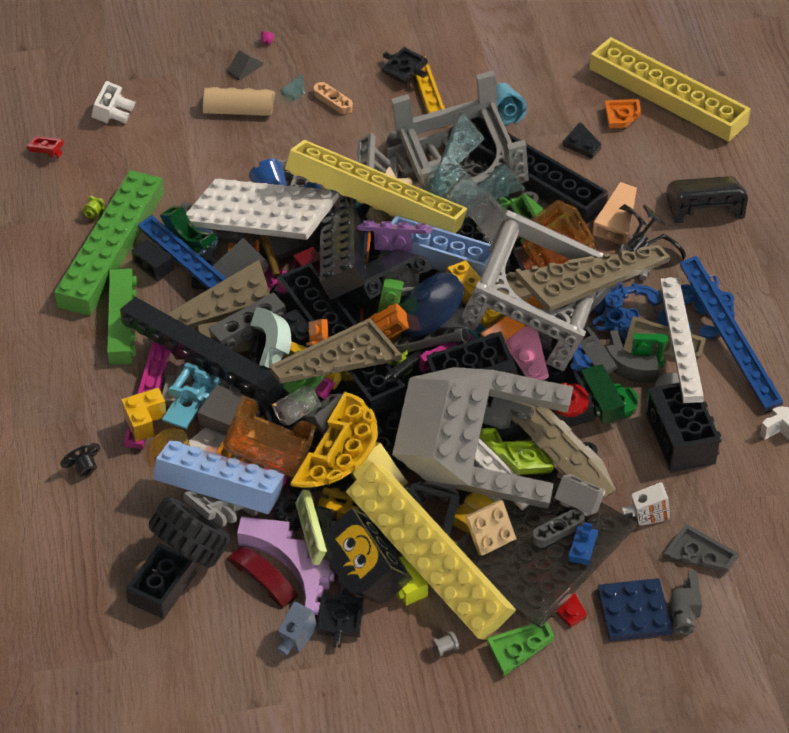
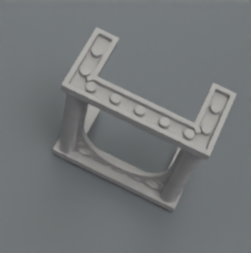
M493 70L476 75L478 100L413 118L411 101L408 94L391 99L396 136L403 142L421 189L455 202L528 181L526 143L524 140L511 142L497 110ZM483 116L497 148V155L493 164L485 172L472 178L452 179L440 175L438 165H429L417 134ZM496 168H503V169H505V170L498 171V172H495V171H494V169H496ZM443 183H449V184H450L449 186H446V187H442V188H441V185H442Z
M508 210L489 246L488 251L491 252V256L481 280L477 283L458 323L475 331L487 307L558 339L546 364L564 371L584 338L586 331L583 329L596 293L574 301L565 308L548 312L546 309L528 304L511 289L505 275L507 260L517 236L570 260L589 256L598 258L603 257L604 254ZM498 290H504V291H506V292L508 293V295H506V294H504V293H502V292H500V291H498ZM555 316H561L564 319V321L556 318Z

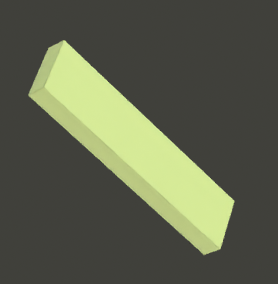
M303 489L296 501V507L312 565H320L327 550L310 490Z

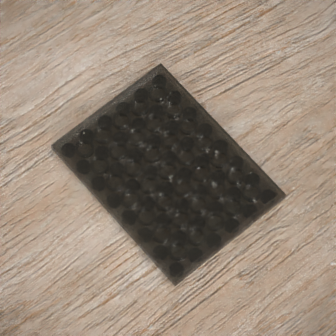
M551 473L527 474L525 476L526 478L554 483L548 509L528 505L525 509L521 510L513 501L501 500L504 503L515 533V540L483 556L478 555L470 531L456 544L516 609L514 613L539 628L555 614L636 528L637 523L602 502L597 513L589 516L584 515V522L592 524V529L598 530L589 565L568 561L576 531L547 547L534 545L532 537L535 528L570 510H578L575 507H565L560 504L559 500L555 499L561 479ZM562 526L553 527V529L556 531H562L564 529Z

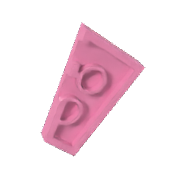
M526 326L505 340L511 356L525 377L545 380L549 377L538 330Z

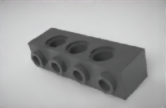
M273 292L208 327L210 337L232 350L263 332L250 326L256 307L264 308L282 316L287 314L286 306Z

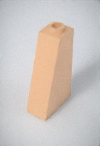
M622 182L619 183L594 221L593 235L620 245H627L633 215L619 208L626 204L634 209L636 187Z

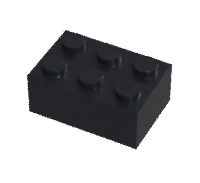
M159 543L126 587L128 603L164 619L197 574L195 561Z

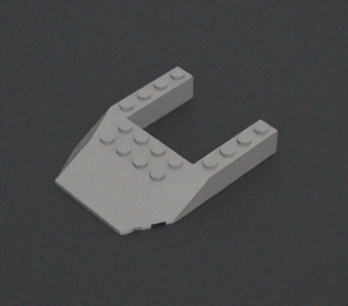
M454 367L411 377L392 455L405 463L408 468L414 470L426 482L439 483L454 489L548 509L554 483L473 466L488 396L567 413L573 387L496 370Z

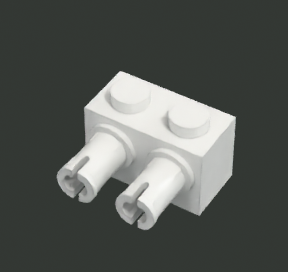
M106 81L94 103L91 117L104 123H108L109 119L112 118L126 124L129 113L116 108L121 107L132 112L135 101L128 100L120 95L122 87Z

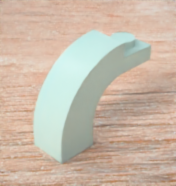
M256 307L250 326L266 334V345L259 365L270 370L269 366L281 361L283 354H289L291 331L288 323L281 316L264 308Z

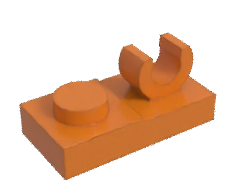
M327 319L309 322L310 342L306 343V346H312L328 338Z

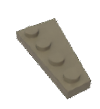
M635 316L632 317L623 346L628 353L631 354L633 333L665 334L668 336V344L665 346L664 355L674 356L668 326ZM691 334L695 357H700L706 338ZM652 343L651 355L657 354V343Z

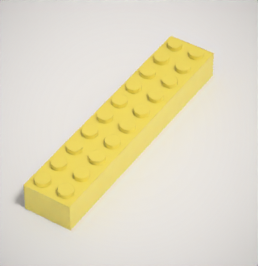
M612 37L591 53L590 70L728 142L748 125L751 108Z
M306 140L300 142L289 152L285 170L290 171L295 176H302L307 178L309 182L321 184L324 188L335 190L342 196H349L359 203L368 204L375 210L387 212L391 217H396L397 215L456 233L462 227L468 209Z
M372 462L346 491L478 639L487 640L516 611L383 465Z

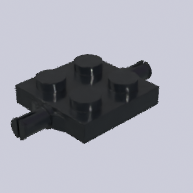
M403 47L393 55L387 51L383 53V58L388 60L381 68L383 73L404 84H407L415 75L421 78L426 77L427 72L422 69L428 64V60L424 56L406 47Z
M341 584L339 594L322 595L317 633L319 635L334 636L333 647L337 648V641L338 648L342 646V637H360L364 597L348 595V590Z

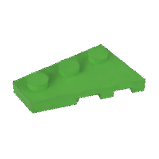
M545 619L487 638V644L504 677L553 642L555 636Z

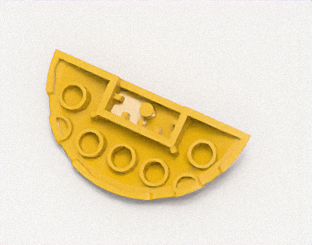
M344 392L327 421L328 430L315 452H309L291 482L292 486L317 487L336 482L352 473L368 458L377 440V420L372 409H369L361 398Z

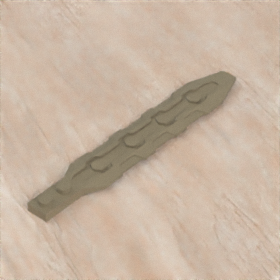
M516 402L532 407L535 412L532 419L526 417V420L516 418L515 414H513L511 420L518 424L532 438V442L540 450H544L564 475L571 474L606 490L603 499L616 491L603 461L589 446H585L571 432L572 429L563 420H560L548 408Z

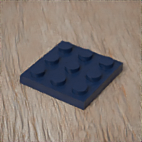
M660 578L598 585L597 591L609 641L672 635L673 628Z

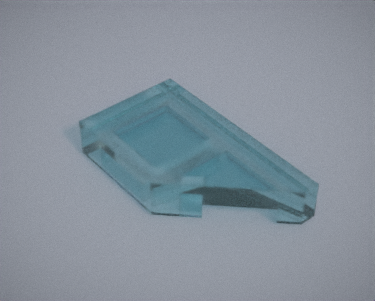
M301 74L282 88L281 94L293 102L305 93L304 75Z

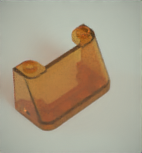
M242 395L225 436L224 448L232 454L286 476H295L309 451L316 425L307 421H299L295 424L292 431L255 416L258 409L257 403L253 399Z

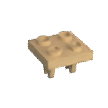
M501 500L465 516L478 555L483 556L516 539L506 508Z

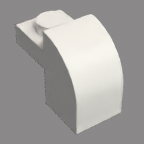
M776 407L772 409L771 418H766L762 422L760 436L764 440L779 432L789 440V407Z

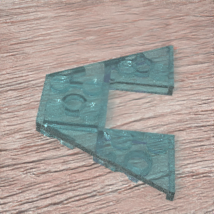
M460 111L430 189L439 197L471 209L476 205L497 200L499 197H506L513 192L523 191L525 188L504 163H501L477 187L459 163L484 140V137L467 116Z

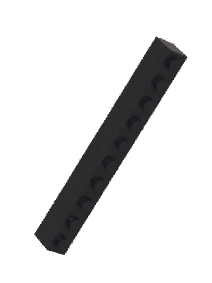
M134 297L120 309L121 322L126 327L132 328L153 342L180 355L183 359L196 364L199 368L205 369L213 376H217L226 381V383L237 387L242 392L253 396L258 401L270 405L284 393V383L280 384L269 370L141 299Z

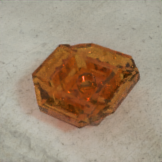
M560 200L554 201L530 219L595 250L593 235L578 210L571 205L565 204ZM524 239L523 248L534 266L538 268L546 267L549 263L564 264L567 260H570Z

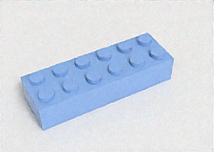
M397 215L392 220L393 225L407 222L411 226H416V224L420 223ZM433 227V231L428 234L412 233V251L410 252L425 256L433 269L446 272L447 267L466 260L477 274L482 277L491 256V252L488 251L489 243ZM380 250V252L385 254L392 252L390 250Z
M171 440L156 458L153 480L269 514L279 498L284 474L278 473L275 470L261 468L256 464L244 463L236 458L224 457L215 452L204 451L199 447H191L179 441Z

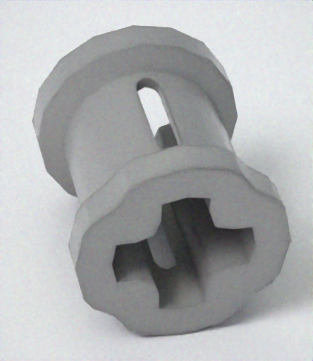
M452 631L448 632L447 636L440 639L434 638L431 641L438 657L443 656V653L452 649H459L458 640Z

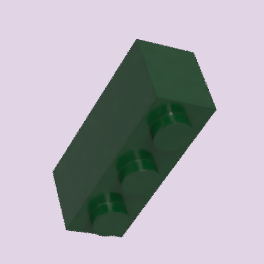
M600 364L582 369L580 379L594 404L596 418L599 417L602 424L624 418L625 404L604 365Z

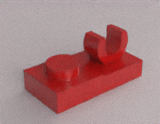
M36 136L26 147L29 152L48 153L49 157L52 158L56 155L59 159L63 154L60 148L64 145L63 139Z

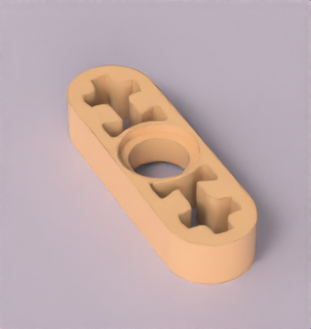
M324 82L314 85V96L340 114L347 115L352 112L353 104L349 98ZM330 97H336L337 99L331 100V99H329V98H330Z

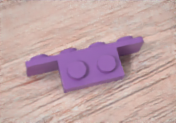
M367 220L357 226V230L374 231L375 250H402L410 252L412 251V233L428 234L433 231V227H429L425 223L411 226L407 222L393 225L389 221L374 224V221Z

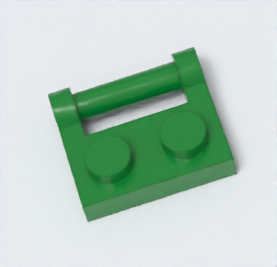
M633 333L631 354L635 356H652V343H657L656 358L659 368H662L665 365L664 352L665 346L668 344V336L665 334Z

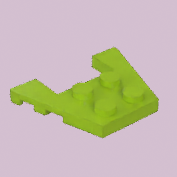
M496 428L481 429L479 438L516 475L552 473L554 468L553 460L532 441L503 442Z

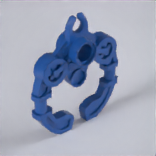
M714 275L713 284L732 316L735 317L734 296L729 292H723L718 287L719 280ZM689 284L681 285L684 304L694 302L697 314L706 315L707 312L692 286ZM704 325L700 327V337L710 340L720 336L715 326Z
M636 283L629 287L621 286L614 292H609L603 302L605 307L603 315L596 317L592 321L593 325L598 321H602L604 325L602 327L595 325V330H618L621 343L624 344L633 316L639 317V312L633 308H622L623 299L628 298V294L634 293L635 296H645L648 303L652 306H658L663 302L660 292L651 287ZM660 310L657 313L656 320L658 324L668 326L665 310Z

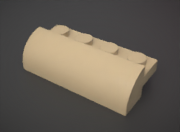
M205 88L203 113L271 116L275 91L269 89L253 90L251 88Z

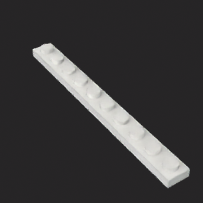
M673 277L660 279V286L683 403L703 402L704 395L680 280Z

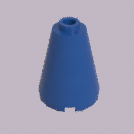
M275 158L259 162L260 166L256 169L253 167L249 172L251 182L287 186L283 165Z

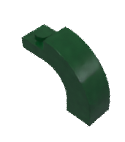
M172 206L160 214L164 225L197 254L203 249L209 248L212 242L217 240L214 233L198 230L189 220L183 206Z

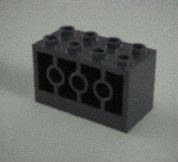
M501 331L426 355L429 373L454 367L496 370L517 375L516 366ZM488 396V400L494 398L492 396Z
M680 383L649 388L645 414L670 473L716 464L717 455L720 453L719 444L722 442L720 431H717L715 428L713 416H710L708 412L707 402L683 403Z

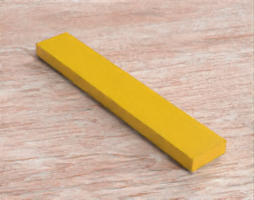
M427 64L422 69L427 72L426 77L421 78L415 75L414 78L428 114L445 108L429 64Z

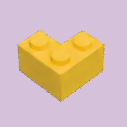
M155 388L121 399L123 414L135 442L154 437L153 421L163 418L166 414L165 400L160 389Z

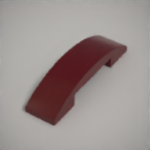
M241 546L227 557V560L240 572L244 570L268 591V596L281 608H284L298 597V593L286 578L255 551Z

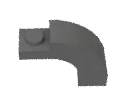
M618 330L610 331V337L606 341V350L618 367L614 372L620 377L633 382H656L660 373L656 355L635 356L628 353L621 344Z

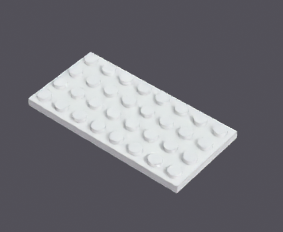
M215 179L186 215L191 223L198 228L307 240L340 198L339 192L329 189Z

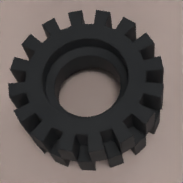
M288 493L284 494L285 498L281 496L279 501L275 503L276 521L290 522V530L292 531V528H295V531H299V527L302 529L299 514L288 515L285 512L290 509H297L296 501L300 493L295 496V493H291V496Z

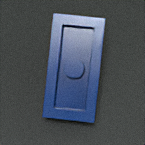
M584 522L583 527L578 526L568 561L589 565L598 536V530L592 529V524Z

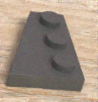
M685 524L664 552V558L728 573L739 558V553Z

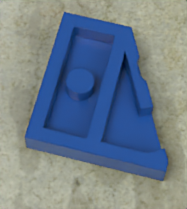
M579 344L571 358L573 363L570 365L573 370L579 372L582 369L592 367L590 365L592 363L590 358L581 351V344Z

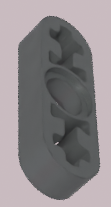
M573 509L533 530L532 542L538 547H547L577 531L578 526L583 527L585 518L583 512ZM562 526L564 529L562 531H556L553 529V527Z

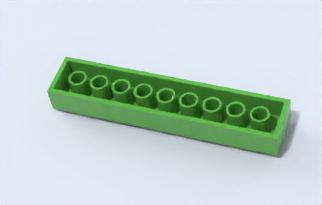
M132 170L128 172L54 293L58 308L89 316L93 314L109 287L110 270L120 269L141 233L138 224L152 215L163 197V178Z

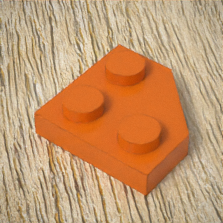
M639 99L605 101L604 107L609 129L626 128L641 116Z

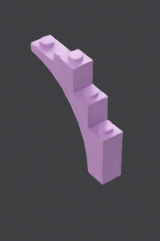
M241 517L237 532L238 545L255 548L281 561L299 581L305 595V607L313 610L314 616L319 615L320 602L318 600L322 598L324 589L329 590L330 582L335 580V572L328 565L330 563L329 560H322L320 565H312L306 541L293 539L290 522Z

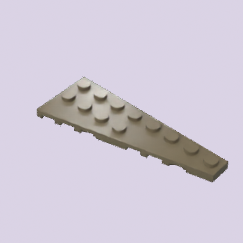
M659 245L641 247L633 252L624 250L616 255L607 253L603 257L598 258L589 256L567 260L564 264L549 263L546 267L538 268L537 266H532L531 269L523 271L517 269L514 276L548 312H551L669 262L670 256Z

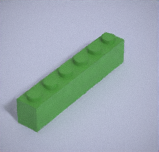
M132 269L110 270L108 317L109 365L132 364L133 356H136L135 344L133 345V342H136V331L126 327L121 322L120 309L134 297H137L136 289H134V287H137V277L133 276Z

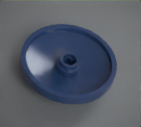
M452 273L433 275L419 283L408 293L400 305L407 313L409 327L403 331L404 334L410 337L429 334L452 317L461 304L464 295V286L456 275Z

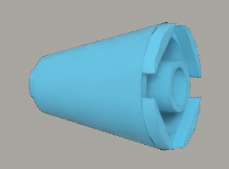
M497 84V110L503 124L509 125V123L519 122L527 112L525 99L508 84Z

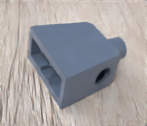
M296 601L293 603L278 629L281 641L276 648L278 653L287 656L291 649L301 652L318 628L313 610Z

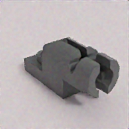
M494 397L492 404H486L483 423L504 429L509 427L513 414H515L516 418L526 420V417L532 419L535 411L530 406Z
M697 570L688 571L687 579L683 581V588L674 589L670 598L674 632L677 635L693 633L695 631V617H700L702 601Z

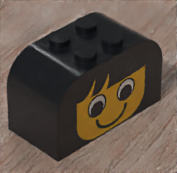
M351 508L326 532L324 543L327 550L325 556L330 562L328 565L339 576V583L350 592L375 603H383L390 600L413 579L385 535L367 515Z

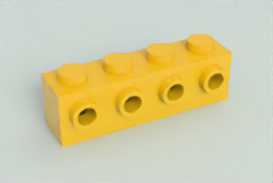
M465 260L447 267L446 273L456 275L464 286L462 302L466 305L481 277ZM487 307L480 324L487 329L504 315Z

